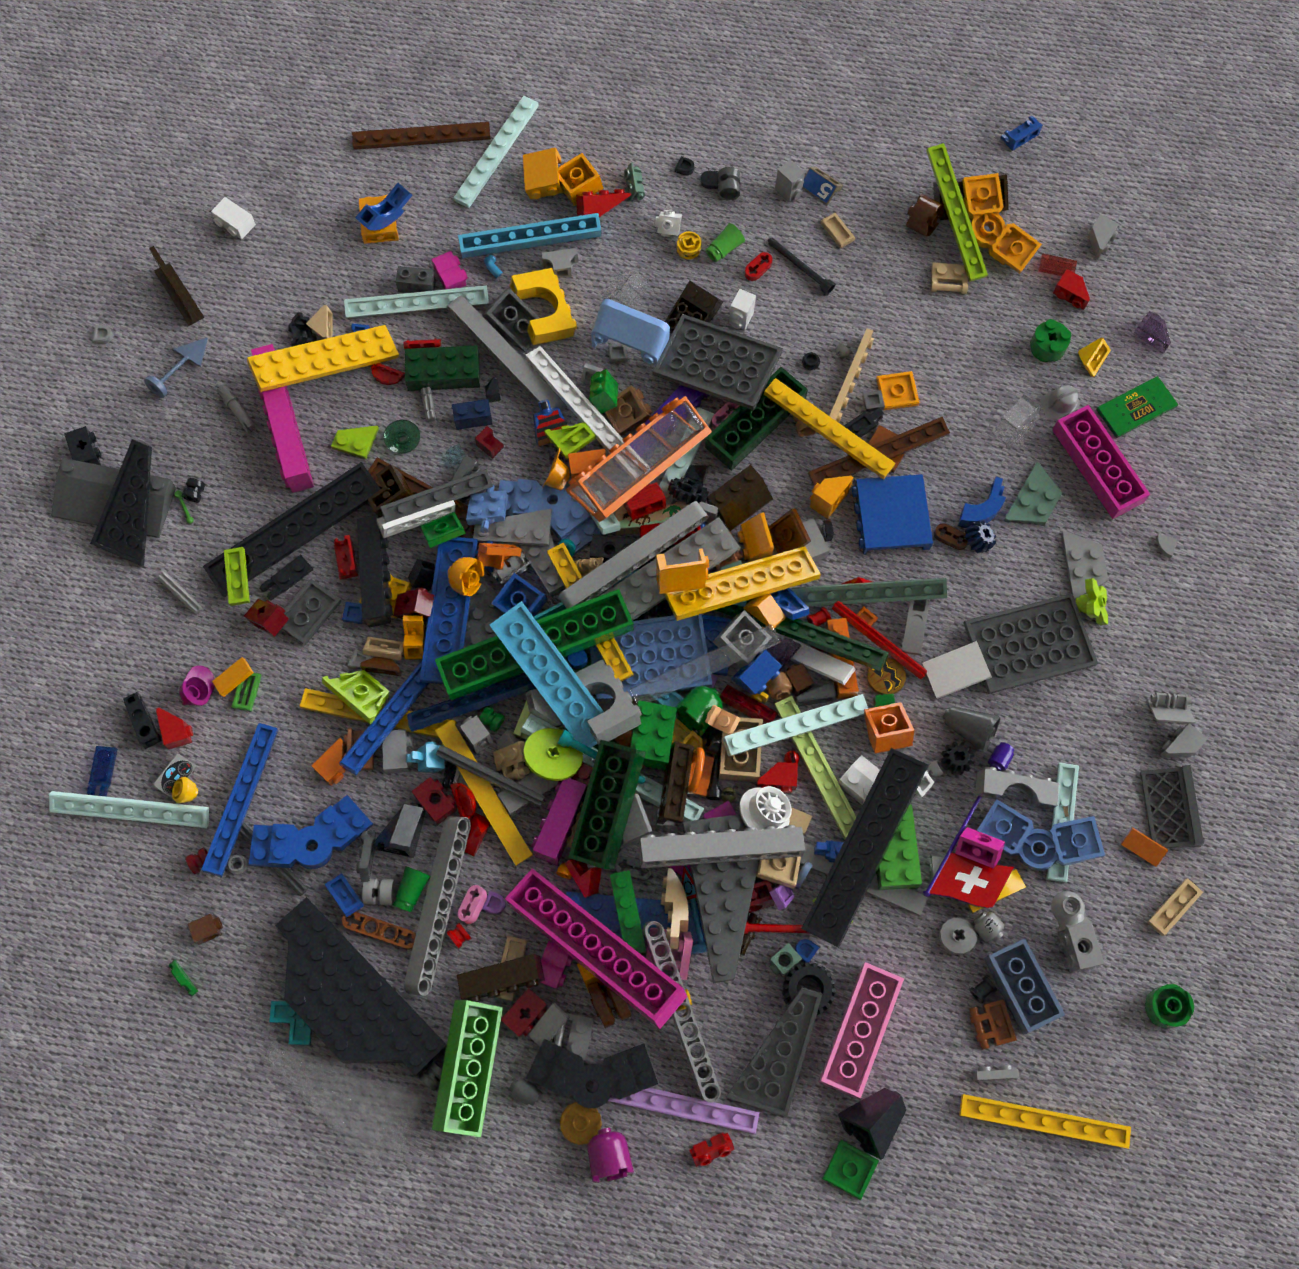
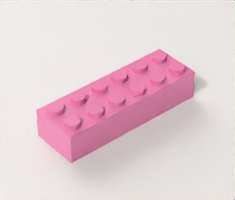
M866 962L861 966L818 1081L819 1083L853 1098H861L904 978Z

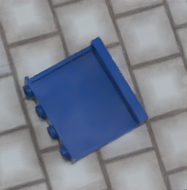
M923 474L885 477V479L881 477L856 479L855 485L852 486V497H856L854 513L858 514L859 520L856 521L857 532L860 531L861 534L858 542L859 548L863 549V555H866L867 551L910 547H922L923 550L931 549L933 539Z

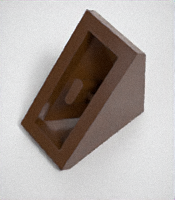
M373 657L360 663L361 669L366 672L401 676L400 668L392 659Z

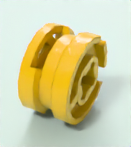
M691 231L680 234L677 240V253L683 259L690 260L696 258L701 251V238L698 234Z

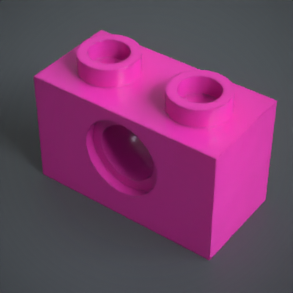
M967 827L960 835L955 853L994 868L1001 858L1005 841Z

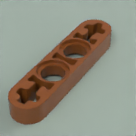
M354 912L348 917L344 914L342 917V924L348 930L404 949H413L414 942L408 945L402 939H399V943L396 942L399 937V931H403L401 935L404 937H408L409 934L412 935L411 938L415 941L416 933L411 930L358 912ZM352 915H355L354 919L360 922L362 921V918H365L361 923V930H358V924L352 923L351 926H349L347 918H351ZM368 922H375L376 929L372 933H368L365 930ZM388 928L395 930V936L392 939L384 937V932Z

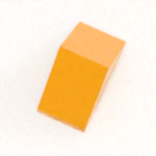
M771 594L753 598L744 606L747 612L772 630L785 619L784 613Z

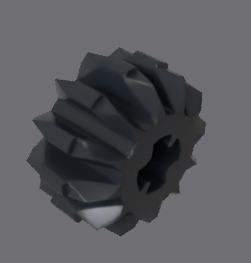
M956 741L952 743V746L946 745V751L941 753L945 757L941 760V763H947L944 769L952 768L951 774L953 775L956 771H958L959 775H962L964 771L969 772L970 766H973L975 763L972 760L975 754L969 753L971 746L964 748V742H961L958 746ZM960 756L961 759L955 760V757Z

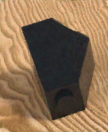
M413 802L410 805L404 804L373 842L372 847L378 851L414 858L426 813L424 808H421L422 805Z
M883 1088L841 1111L838 1117L846 1133L849 1136L853 1134L861 1142L859 1146L866 1153L882 1160L902 1121L906 1107L900 1093Z

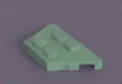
M1036 462L1004 519L1005 522L1018 521L1028 524L1032 522L1045 525L1062 492L1038 462Z

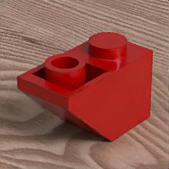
M1067 269L1056 285L1053 294L1061 300L1072 303L1075 308L1084 310L1090 297L1083 277Z
M777 762L757 780L756 788L771 786L781 790L783 793H792V790L797 788L798 763Z

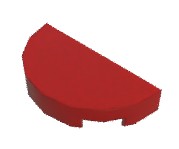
M381 363L371 365L373 377L381 384H397L405 377L404 372Z
M462 783L451 784L460 817L472 818L476 811V799L473 792Z

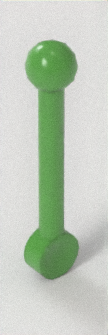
M178 490L174 495L181 503L187 517L186 522L191 524L194 519L186 508L182 499V492Z

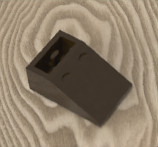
M689 280L665 323L669 325L671 334L682 314L710 323L724 301Z

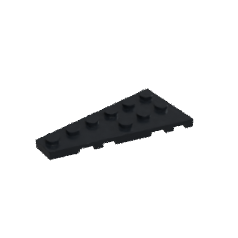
M132 439L90 544L135 564L144 566L152 447Z

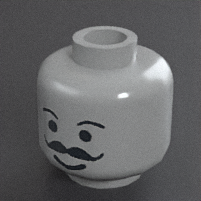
M984 911L973 921L975 924L973 928L983 941L989 942L993 940L996 942L1003 936L1001 931L1004 928V924L993 912L986 913Z

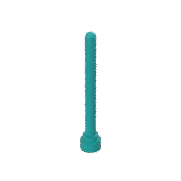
M566 730L563 731L557 744L562 747L567 746L568 748L571 746L596 759L597 751L575 740L571 735L572 733ZM640 775L638 783L643 784L645 778Z

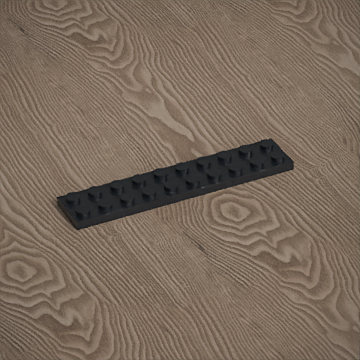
M360 462L231 547L230 549L239 547L245 549L248 582L369 502L368 498L378 492L380 487L363 463ZM223 552L205 564L203 568L220 594L225 598L228 596Z
M893 748L890 749L801 929L838 948L840 947L928 768V764Z

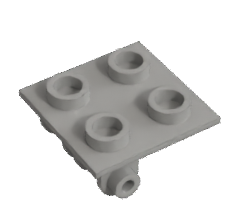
M1158 692L1151 694L1148 704L1156 721L1161 723L1175 722L1183 725L1196 724L1188 707L1192 702L1191 697L1177 694V696L1172 694L1171 696L1170 693Z

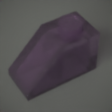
M1149 311L1137 327L1134 335L1160 352L1165 353L1171 344L1166 322L1159 315Z

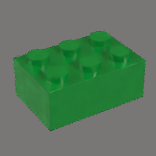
M638 700L637 706L642 713L640 716L641 725L632 729L629 747L646 752L643 761L645 767L665 770L669 762L677 707Z

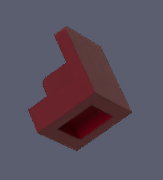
M488 426L475 437L476 446L492 459L504 448V444L494 437L493 430Z

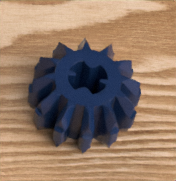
M977 521L970 524L965 530L966 536L964 538L968 541L967 545L971 546V551L975 550L978 554L991 550L996 544L995 538L997 536L993 533L994 530L990 528V524H986L984 521Z

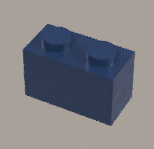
M488 399L452 404L456 430L493 425Z

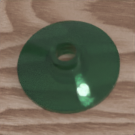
M396 420L385 429L383 435L384 443L394 453H409L418 446L420 431L409 420ZM405 437L406 440L400 441V438Z

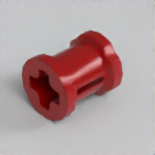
M825 607L820 608V611L813 615L809 614L806 616L808 623L816 626L826 623L827 620H832Z

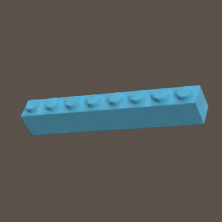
M595 213L458 235L463 259L601 237L599 214Z

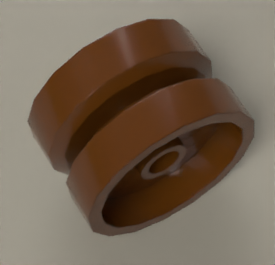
M595 982L588 985L587 989L592 998L590 1001L596 1015L600 1017L605 1029L615 1024V1018L612 1014L613 1010H615L618 1018L622 1021L632 1017L626 1001L605 984L607 992L603 993L600 984Z

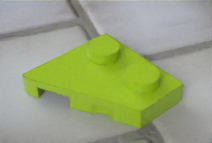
M585 422L573 426H562L558 430L550 431V429L544 431L557 449L560 447V452L566 459H568V454L578 452L596 439V435Z
M368 426L338 430L331 448L367 459L379 427Z

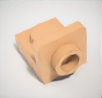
M713 705L707 714L705 723L730 735L734 733L741 718Z

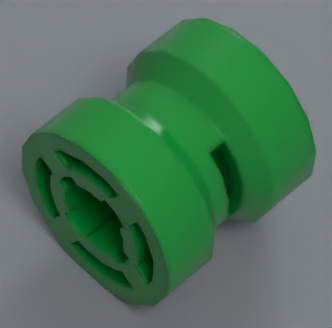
M487 706L479 719L483 725H488L490 730L497 732L505 720V715L496 713L492 707Z

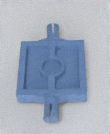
M493 485L485 493L470 495L466 517L467 524L481 525L480 531L487 533L490 524L505 521L508 501L507 490L494 491L495 486Z

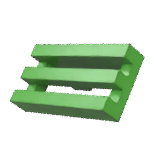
M253 673L249 676L241 704H238L244 681L237 686L232 708L252 712L261 674ZM253 677H255L254 684H253V687H252V691H251V694H250V698H249V701H248V705L246 706V701H247V698H248V694H249V691H250V687H251V684H252V680H253Z

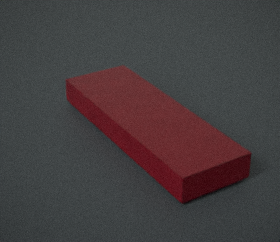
M728 684L719 696L722 702L754 719H763V724L773 722L778 714L775 710Z

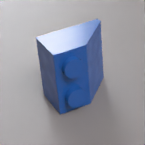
M514 573L491 604L506 613L522 601L534 617L548 599L544 593Z
M761 650L748 665L740 668L731 680L751 695L761 694L767 687L765 684L770 679L774 680L780 674L779 669L782 665L767 650Z

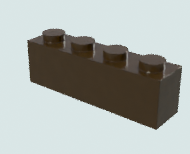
M536 954L457 975L461 1000L480 1002L481 998L486 996L488 998L498 997L500 992L507 991V993L517 992L519 987L523 986L527 988L536 987L539 985V982L545 981L541 958Z

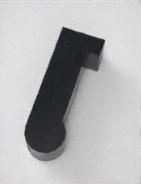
M135 692L123 698L139 744L147 749L161 742L160 735L157 733L141 695Z

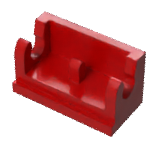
M345 535L343 541H338L335 538L334 549L339 579L359 576L353 541L350 535Z

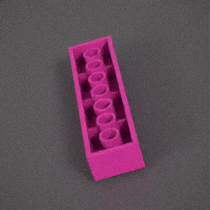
M273 344L251 349L252 356L275 351ZM287 386L260 392L258 389L260 398L264 403L262 405L264 413L268 418L267 426L273 436L271 441L273 447L276 448L277 453H275V456L281 467L279 470L280 475L285 482L286 488L290 487L292 493L313 488L312 476Z

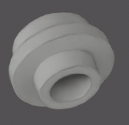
M240 854L230 857L227 863L228 870L234 875L244 873L248 867L247 859ZM240 861L241 866L239 868H235V863Z

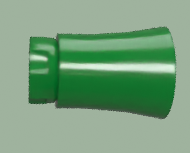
M405 866L393 906L411 913L431 876Z

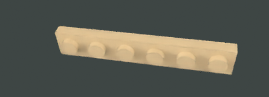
M868 328L864 333L830 413V417L840 423L843 415L840 411L842 408H846L849 398H847L848 392L852 393L856 384L853 382L854 378H859L862 368L859 366L861 363H865L868 353H866L867 348L871 349L874 338H872L873 330Z

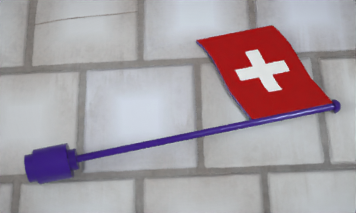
M1005 742L997 745L988 760L990 767L996 768V771H1005L1014 756V748ZM978 796L931 883L927 890L923 891L925 897L931 895L949 897L982 908H993L1014 867L996 864L994 868L952 853L982 797Z

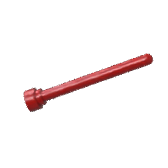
M747 921L744 934H748V932H808L801 929L803 925L748 924Z

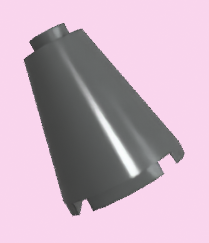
M952 706L950 709L947 708L943 715L945 724L983 752L990 746L991 742L989 741L992 736H995L1000 723V717L997 715Z

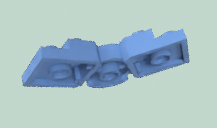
M518 479V482L500 480L499 491L507 490L508 493L505 517L552 509L551 531L559 540L569 539L574 542L576 546L574 555L592 542L593 534L602 535L585 508L578 502L571 500V496L566 492L565 486L562 490H557L546 485L542 488L536 480ZM550 500L558 501L554 505L548 503Z
M996 799L977 829L979 832L1005 841L1003 853L1008 856L1018 855L1026 867L1036 871L1046 870L1053 866L1055 862L1066 866L1105 856L1094 816L1054 824L1050 832L1043 829H1034L1032 820ZM1041 845L1044 848V853H1035L1033 846Z

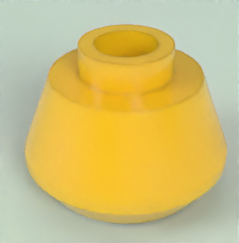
M181 777L176 780L172 789V798L176 803L191 802L197 797L198 788L193 781L187 777Z

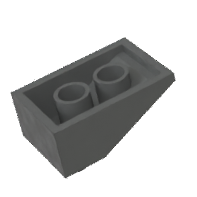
M508 288L501 293L482 316L501 336L525 352L532 345L527 332L529 321L539 319V317Z

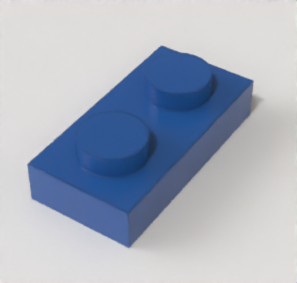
M342 873L325 884L327 890L346 917L364 906Z

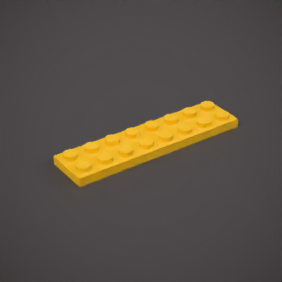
M386 325L250 356L247 357V363L260 392L394 360L399 357V353Z
M804 546L708 574L709 579L706 580L705 588L664 593L678 621L818 580L821 574L807 548Z

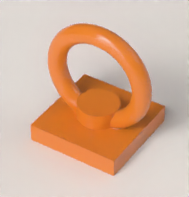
M701 747L696 748L693 752L687 793L706 797L714 757L705 756L704 749Z

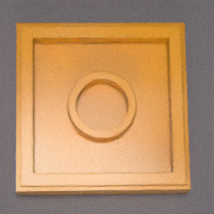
M912 371L876 377L878 389L881 390L883 396L884 410L919 406L920 402Z

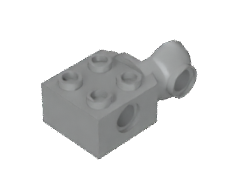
M1071 891L1058 893L1052 900L1051 910L1059 924L1057 928L1059 935L1057 943L1059 948L1063 949L1065 955L1063 957L1065 968L1069 969L1071 974L1103 965L1104 960L1092 922L1086 917L1082 899ZM1066 902L1073 906V912L1066 909Z

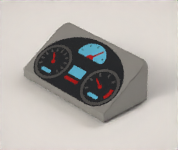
M177 753L154 782L153 786L172 798V789L176 780L181 777L189 778L197 766Z

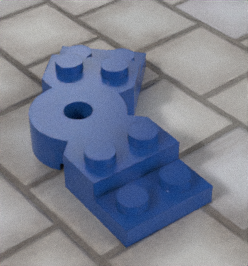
M346 795L333 807L330 805L315 817L314 826L298 830L294 825L273 824V826L254 825L249 865L291 868L298 862L307 869L321 868L330 861L333 850L343 851L359 838L363 831H367L372 827L373 823L353 800ZM311 844L318 845L317 849L314 851L307 850L308 846Z

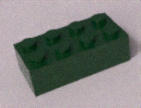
M478 345L405 349V383L407 390L421 391L422 388L430 387L431 390L479 388L480 355Z

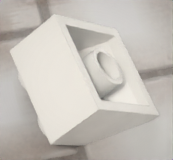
M861 755L840 778L838 783L846 793L863 805L880 770Z

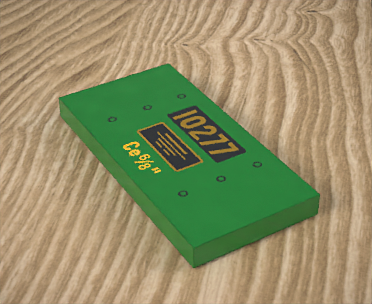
M1157 376L1098 406L1096 410L1113 435L1118 438L1176 408L1178 403Z

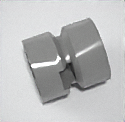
M370 878V881L363 883L362 900L364 905H376L379 902L380 905L393 906L395 898L394 879H382L379 882L377 878Z

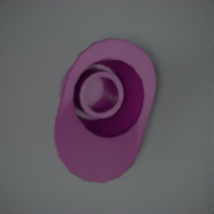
M194 666L186 675L183 684L179 688V695L183 701L182 705L202 706L208 702L215 685L212 682L214 675L207 667Z

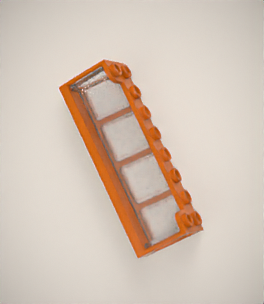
M686 396L680 400L676 397L661 408L663 411L661 414L655 413L649 418L650 422L647 425L643 423L635 429L637 431L636 434L632 435L630 433L622 439L624 442L622 445L619 446L617 443L609 450L610 454L607 457L603 454L596 460L597 464L594 467L589 465L582 473L568 482L570 486L565 489L566 492L599 522L606 519L712 432Z

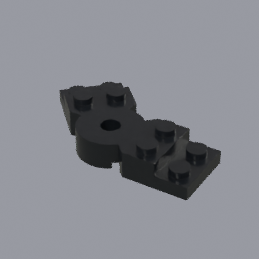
M544 1039L526 1076V1079L562 1097L572 1094L575 1101L585 1108H598L604 1105L611 1096L622 1099L658 1085L644 1043L606 1057L602 1065L599 1066L596 1064L585 1065L581 1056ZM589 1080H595L598 1083V1089L595 1092L587 1091L586 1083Z

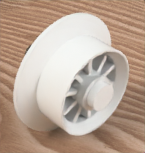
M767 786L749 789L743 794L739 804L741 817L748 828L764 830L765 827L774 826L778 829L789 825V817L792 811L790 801L781 790L775 787Z

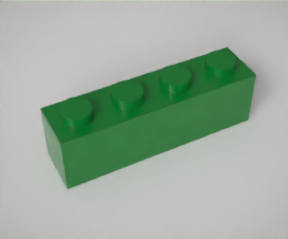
M630 870L610 874L622 939L638 953L645 955L646 947Z

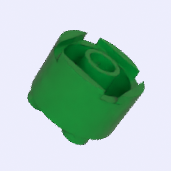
M1048 319L1046 322L1041 323L1036 328L1030 341L1033 356L1042 362L1058 361L1063 357L1070 344L1071 331L1054 319Z
M1167 984L1153 989L1146 996L1145 1011L1154 1025L1170 1029L1185 1025L1194 1012V1002L1191 995L1180 986Z

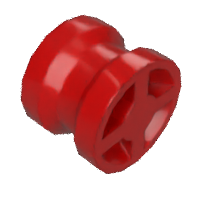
M460 923L456 925L454 930L447 932L458 949L462 947V943L472 939Z

